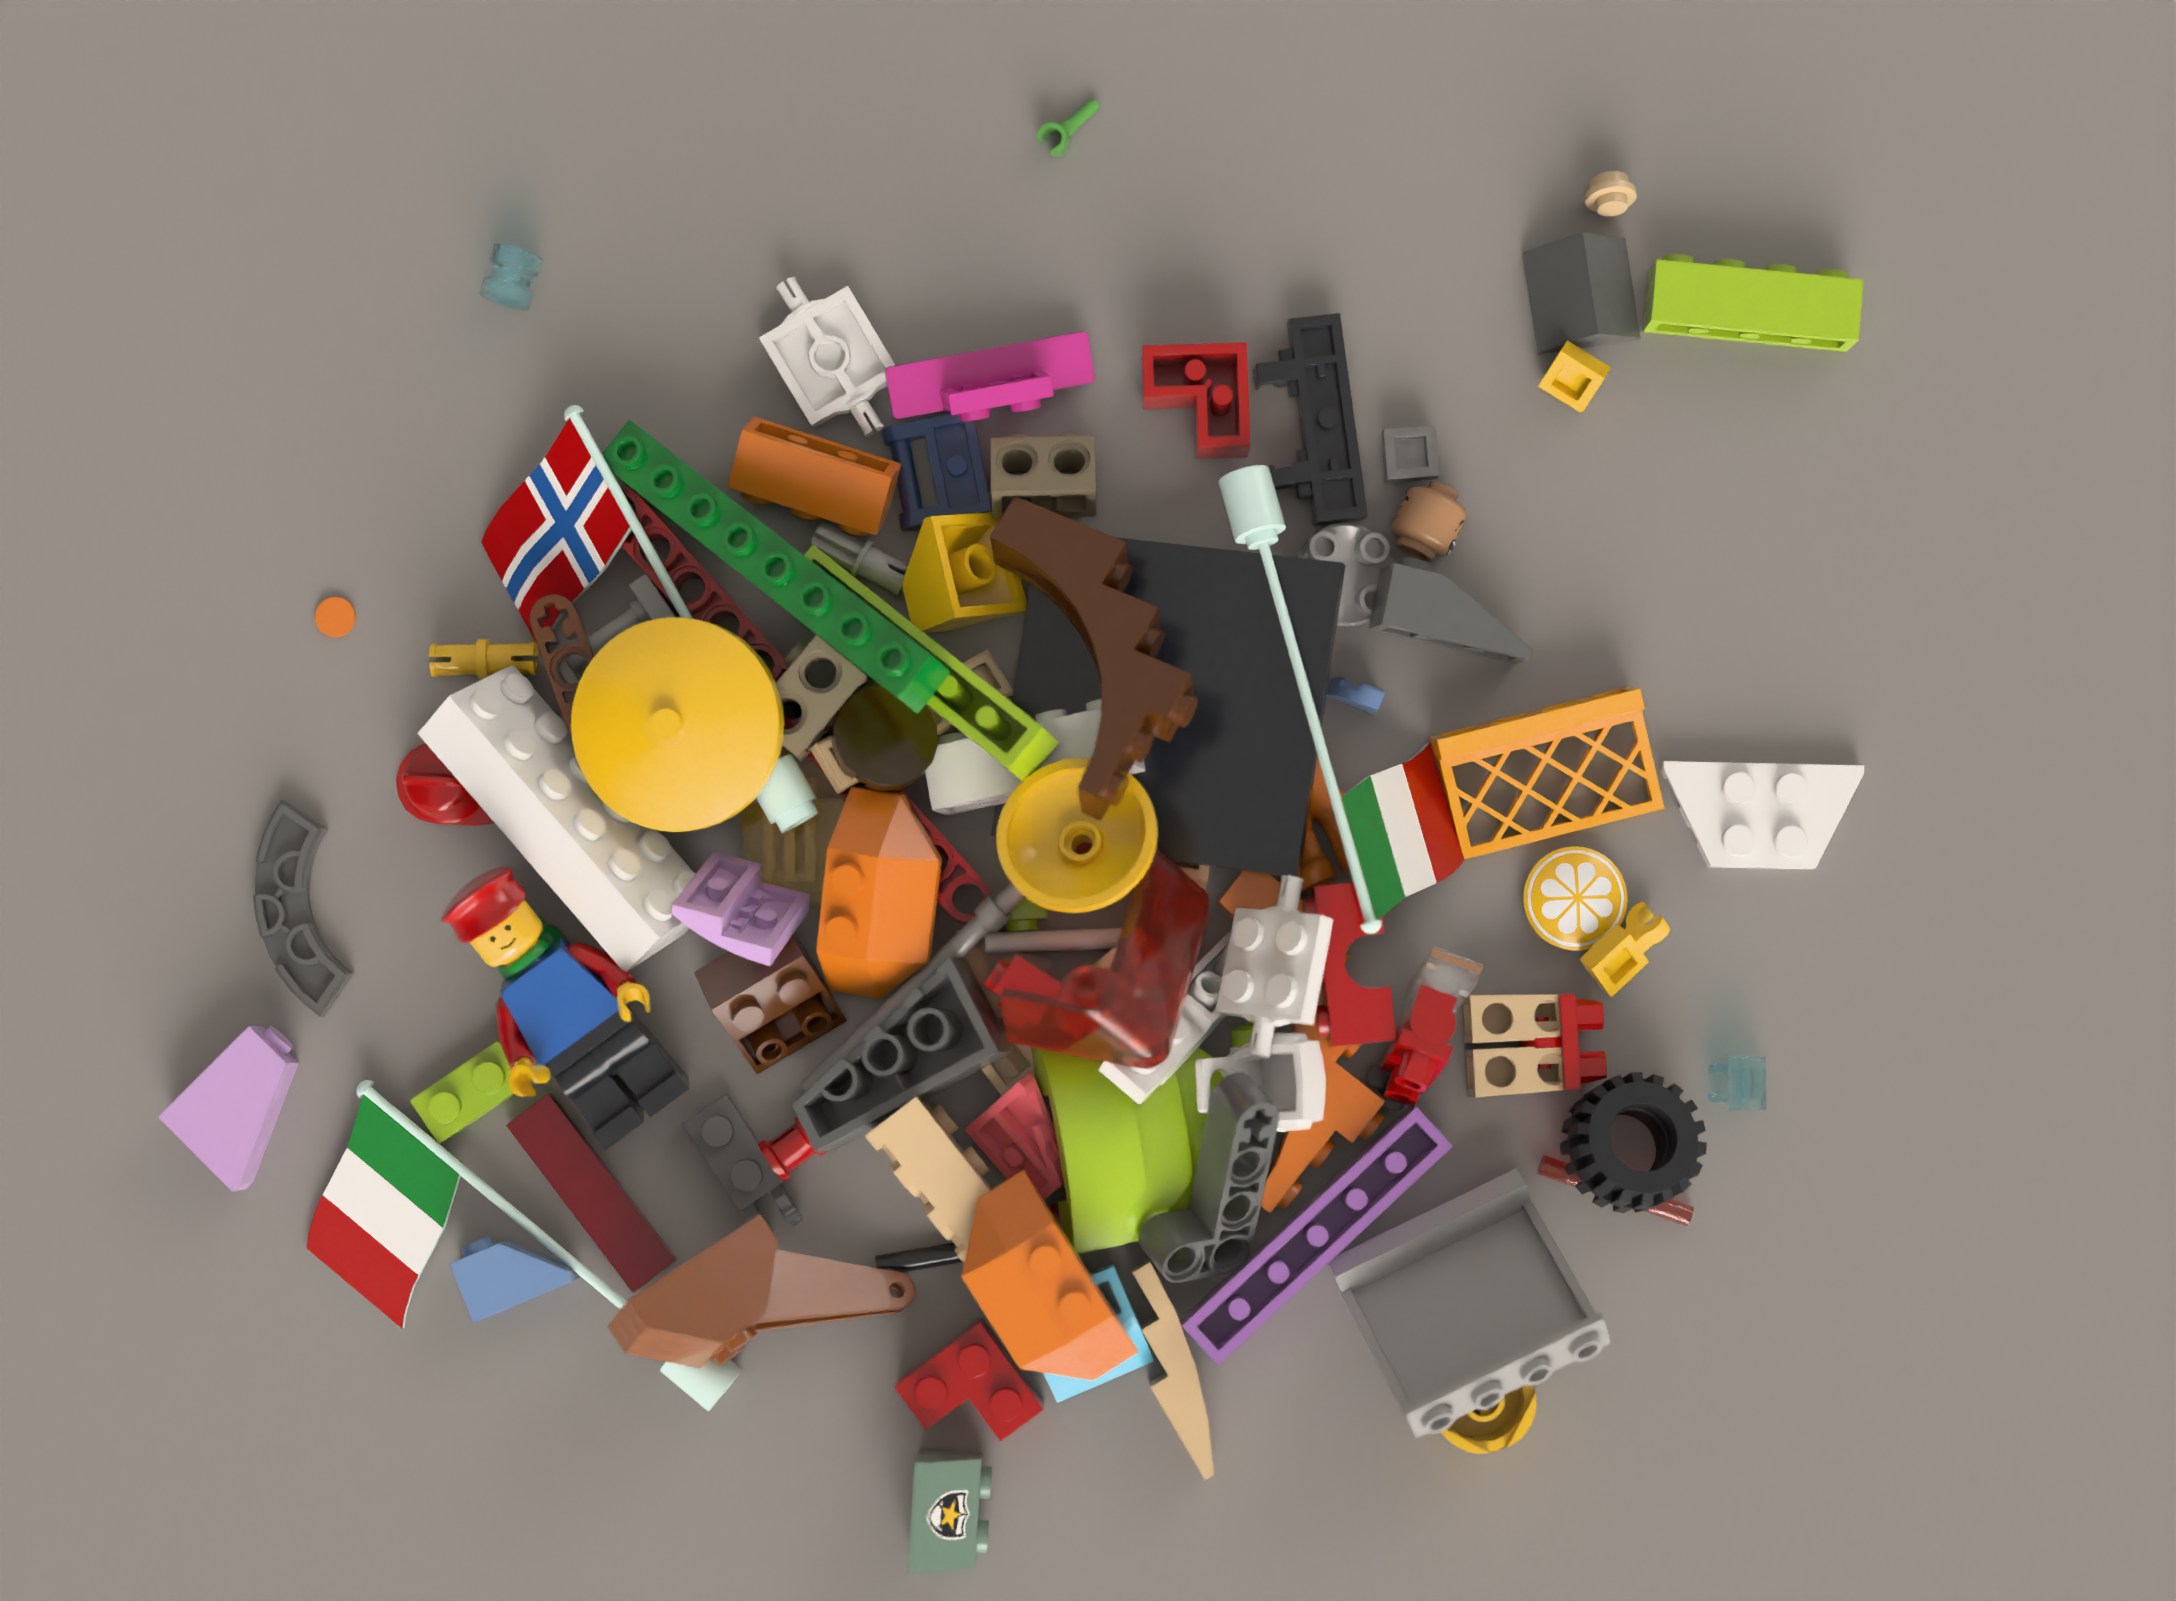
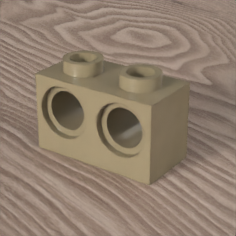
M1063 433L1058 436L1029 437L1023 434H1012L1006 437L991 438V500L993 518H1001L1014 496L1064 517L1096 516L1095 436ZM1065 470L1077 471L1075 474H1063L1061 472ZM1014 471H1023V472H1026V473L1023 474V475H1011V474H1009V473L1014 472Z
M818 635L810 643L804 639L801 640L791 650L783 663L788 669L776 682L782 704L793 702L800 705L802 709L800 722L794 728L784 729L782 746L801 762L810 753L812 746L818 743L835 723L840 708L853 694L860 692L869 682L863 672ZM819 662H828L836 667V678L826 688H815L808 682L810 669Z

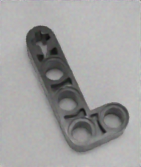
M1236 1072L1227 1075L1219 1081L1212 1092L1189 1208L1155 1215L1144 1224L1139 1233L1140 1246L1165 1279L1172 1283H1181L1234 1272L1247 1261L1251 1253L1279 1122V1110L1256 1082L1245 1073Z

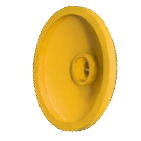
M1091 758L1064 759L1033 772L1011 793L998 821L997 851L1001 865L1010 882L1030 901L1058 912L1077 913L1092 911L1117 901L1142 879L1152 862L1156 850L1158 826L1155 810L1145 789L1131 774H1127L1129 782L1122 800L1117 806L1110 805L1101 821L1081 812L1077 788ZM1083 842L1092 844L1089 852L1085 854L1075 853L1079 844Z

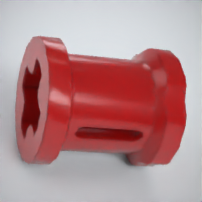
M797 1116L794 1118L795 1124L771 1141L764 1139L758 1143L763 1156L784 1182L791 1177V1170L815 1153L822 1156L827 1152L814 1151Z

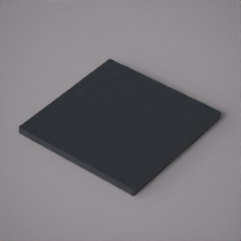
M1117 538L1126 542L1128 562L1132 566V575L1123 593L1159 608L1160 627L1164 631V640L1155 659L1192 674L1193 696L1197 698L1196 710L1189 724L1186 727L1179 726L1170 742L1154 736L1151 748L1144 759L1146 771L1131 774L1145 789L1155 810L1158 839L1153 859L1276 876L1290 875L1300 878L1318 755L1261 554ZM1272 555L1322 730L1346 566L1342 562ZM1030 583L1012 703L1035 721L1037 714L1051 710H1066L1067 715L1087 711V703L1102 699L1097 667L1081 634L1061 609ZM1005 803L995 805L991 836H997L998 821ZM1083 842L1077 848L1090 850L1092 844Z

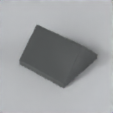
M1581 232L1525 251L1522 254L1538 354L1561 351L1567 340L1579 348L1640 340L1641 336L1625 238Z

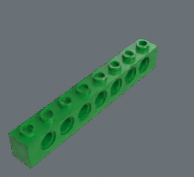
M630 419L603 451L602 455L613 474L917 714L951 673L920 645Z

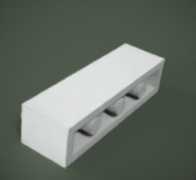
M1102 699L1087 703V711L1067 715L1066 710L1060 709L1046 711L1035 716L1036 722L1059 742V745L1040 768L1064 759L1092 757L1102 715ZM962 732L938 737L939 744L933 762L925 771L932 810L945 816L1006 803L1011 793L1022 782ZM1144 760L1142 762L1135 761L1129 774L1146 771Z

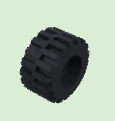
M1631 1072L1624 1077H1621V1075L1612 1077L1584 1094V1097L1577 1101L1569 1112L1572 1114V1117L1563 1123L1561 1132L1567 1134L1568 1139L1560 1143L1561 1155L1570 1154L1571 1162L1564 1165L1567 1175L1570 1176L1576 1173L1581 1180L1575 1186L1582 1195L1589 1191L1594 1193L1595 1196L1592 1203L1601 1208L1612 1204L1613 1212L1625 1213L1634 1209L1635 1213L1646 1211L1684 1192L1692 1185L1689 1179L1698 1176L1703 1165L1697 1161V1158L1706 1154L1707 1142L1698 1141V1135L1706 1131L1704 1121H1694L1691 1113L1698 1108L1692 1099L1684 1103L1679 1098L1684 1091L1675 1083L1667 1088L1663 1087L1664 1077L1652 1074L1643 1079L1642 1072ZM1616 1115L1634 1117L1641 1121L1651 1132L1655 1142L1656 1154L1654 1163L1648 1172L1636 1171L1627 1167L1615 1155L1610 1143V1128Z

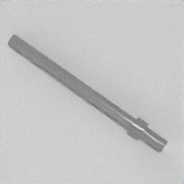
M1011 882L997 896L989 895L974 909L976 916L930 959V962L920 968L801 1082L804 1091L806 1092L841 1058H845L863 1041V1037L877 1024L883 1023L902 1005L901 1002L916 988H920L937 972L936 969L949 957L962 958L991 930L997 932L1012 918L1010 912L1025 896Z

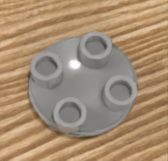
M1333 524L1314 533L1305 542L1298 555V558L1342 562L1346 566L1337 626H1356L1370 621L1380 569L1395 563L1390 552L1389 543L1384 536L1357 524Z

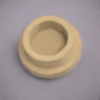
M1608 171L1594 176L1589 180V189L1584 195L1586 207L1606 217L1624 213L1637 199L1635 185L1630 182L1629 176L1626 173L1620 171Z

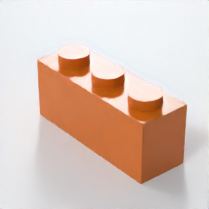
M754 416L741 431L727 488L740 491L741 496L750 502L758 504L774 502L789 507L792 514L803 519L818 520L823 518L839 523L840 529L852 535H877L887 520L902 464Z

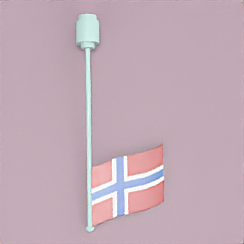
M571 405L566 408L564 419L567 422L543 461L498 509L481 540L483 548L535 642L536 639L530 624V613L534 604L544 596L554 594L563 596L574 604L607 569L631 530L680 618L693 619L581 417L584 410L578 405ZM555 606L548 609L549 618L542 621L543 627L549 626L554 630L564 613L557 610ZM780 754L771 778L756 799L770 824L776 823L781 833L806 822L819 812L813 803L817 798L793 754L784 757Z

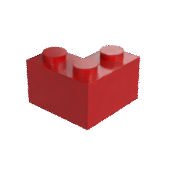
M1247 342L1142 345L1143 410L1194 408L1196 459L1248 457L1251 445Z
M980 1318L898 1379L894 1386L925 1430L968 1398L1000 1442L1044 1410V1401L983 1318Z

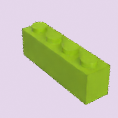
M1668 254L1663 256V260L1656 259L1647 272L1642 332L1847 352L1859 341L1864 279L1848 278L1849 273L1844 270L1822 269L1817 271V275L1797 273V267L1787 264L1767 265L1765 270L1745 268L1746 263L1736 259H1719L1714 262V265L1694 263V257L1689 255Z

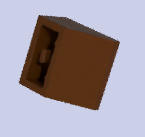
M793 933L771 966L751 961L729 951L694 972L711 1011L757 1075L847 1021L795 933Z

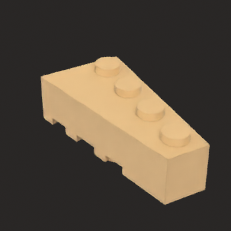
M914 1097L865 1135V1137L876 1151L881 1148L886 1152L893 1162L890 1165L895 1176L915 1198L919 1196L925 1204L922 1207L927 1217L947 1240L951 1239L957 1247L954 1250L964 1263L978 1198L993 1189L984 1178V1175L990 1171V1168L972 1145L965 1150L962 1149L952 1135L959 1128L940 1103L932 1109L927 1102Z

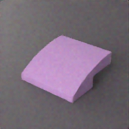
M713 851L673 902L672 914L687 927L715 945L751 961L771 966L808 914L810 894L762 882L761 863Z

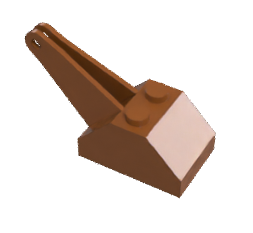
M759 1214L628 1299L607 1327L626 1354L694 1368H700L714 1359L718 1366H720L745 1349L744 1345L758 1335L757 1331L897 1314L912 1302L915 1296V1286L913 1281L901 1272L778 1250V1239L761 1214ZM890 1289L897 1292L898 1298L891 1295Z

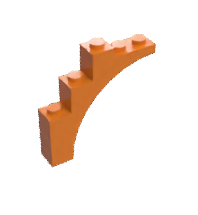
M1242 871L1217 905L1232 919H1234L1236 908L1263 910L1271 906H1277L1281 883L1269 874ZM1299 899L1297 910L1303 912V901ZM1347 952L1345 955V962L1350 957V954ZM1322 984L1317 1005H1324ZM1314 1018L1313 1025L1290 1023L1292 1033H1305L1309 1040L1319 1041L1326 1077L1323 1120L1313 1122L1310 1129L1285 1131L1275 1159L1268 1170L1261 1207L1269 1213L1272 1212L1276 1205L1284 1211L1303 1187V1185L1296 1181L1309 1164L1317 1169L1336 1144L1329 1139L1334 1132L1350 1143H1353L1358 1136L1366 1141L1385 1117L1378 1111L1385 1101L1336 1063L1340 1055L1349 1060L1362 1044L1329 1047L1328 1037H1318L1316 1018Z

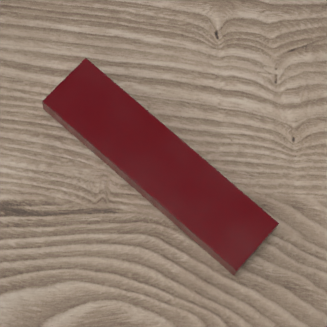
M547 1093L506 1125L633 1293L677 1260L551 1093Z

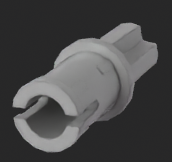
M822 523L816 529L811 539L810 547L815 545L833 561L851 570L850 574L856 578L857 575H860L892 592L897 597L903 589L902 582L908 567L907 564L872 547L873 541L868 540L864 543L827 523Z

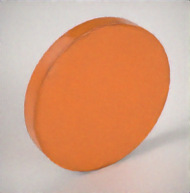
M330 597L323 600L315 611V623L318 629L330 637H341L348 634L356 622L354 607L350 602L341 597Z

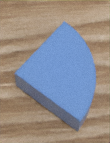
M1344 677L1332 679L1327 691L1328 697L1373 716L1378 711L1385 695L1383 690L1366 683L1358 686L1349 682Z

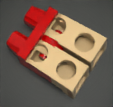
M1576 994L1468 995L1462 999L1464 1043L1519 1041V1047L1465 1050L1467 1097L1581 1089V1083H1591L1607 1078L1605 1051L1579 1052L1578 1031L1603 1030L1604 1012L1602 1002L1576 999Z

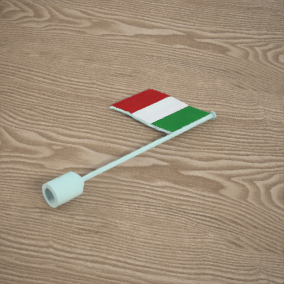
M1265 465L1240 468L1224 475L1218 481L1234 540L1238 544H1247L1249 550H1260L1365 923L1360 926L1366 933H1376L1382 924V921L1378 919L1402 899L1445 880L1464 861L1430 742L1424 744L1419 752L1406 762L1364 778L1340 797L1269 547L1278 542L1277 535L1286 529L1270 469Z
M363 1080L358 1084L356 1093L362 1100L349 1143L316 1207L308 1233L307 1249L400 1328H405L407 1310L414 1287L446 1227L461 1177L619 1309L623 1307L626 1303L623 1297L372 1088L373 1081ZM714 1359L700 1368L665 1362L660 1369V1372L708 1412L743 1371L732 1360H728L718 1366Z

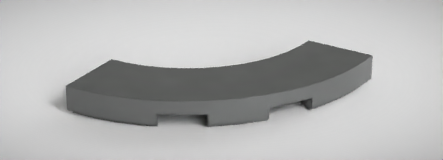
M281 799L265 828L256 856V862L258 863L255 876V895H253L255 918L260 937L264 940L278 975L289 990L305 1006L318 1016L325 1017L354 974L326 946L318 931L311 909L310 876L318 847L328 829L287 801Z

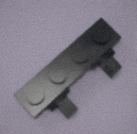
M1340 313L1290 318L1286 323L1290 348L1279 350V361L1256 363V367L1253 369L1255 390H1258L1265 384H1273L1277 388L1287 386L1288 397L1297 398L1304 450L1297 451V462H1293L1289 467L1277 469L1273 465L1269 466L1275 490L1296 488L1298 499L1310 498L1314 525L1364 520L1368 514Z

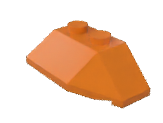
M852 786L827 847L816 952L828 988L831 991L878 1000L930 962L942 858L924 827L911 811V805L904 794Z
M1024 1169L978 1198L961 1277L1020 1369L1094 1381L1139 1352Z

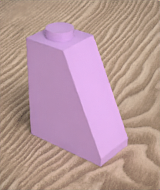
M248 1026L158 1116L232 1192L245 1190L254 1182L299 1064L289 1053L293 1048L291 1042L273 1026H270L267 1030L263 1026Z

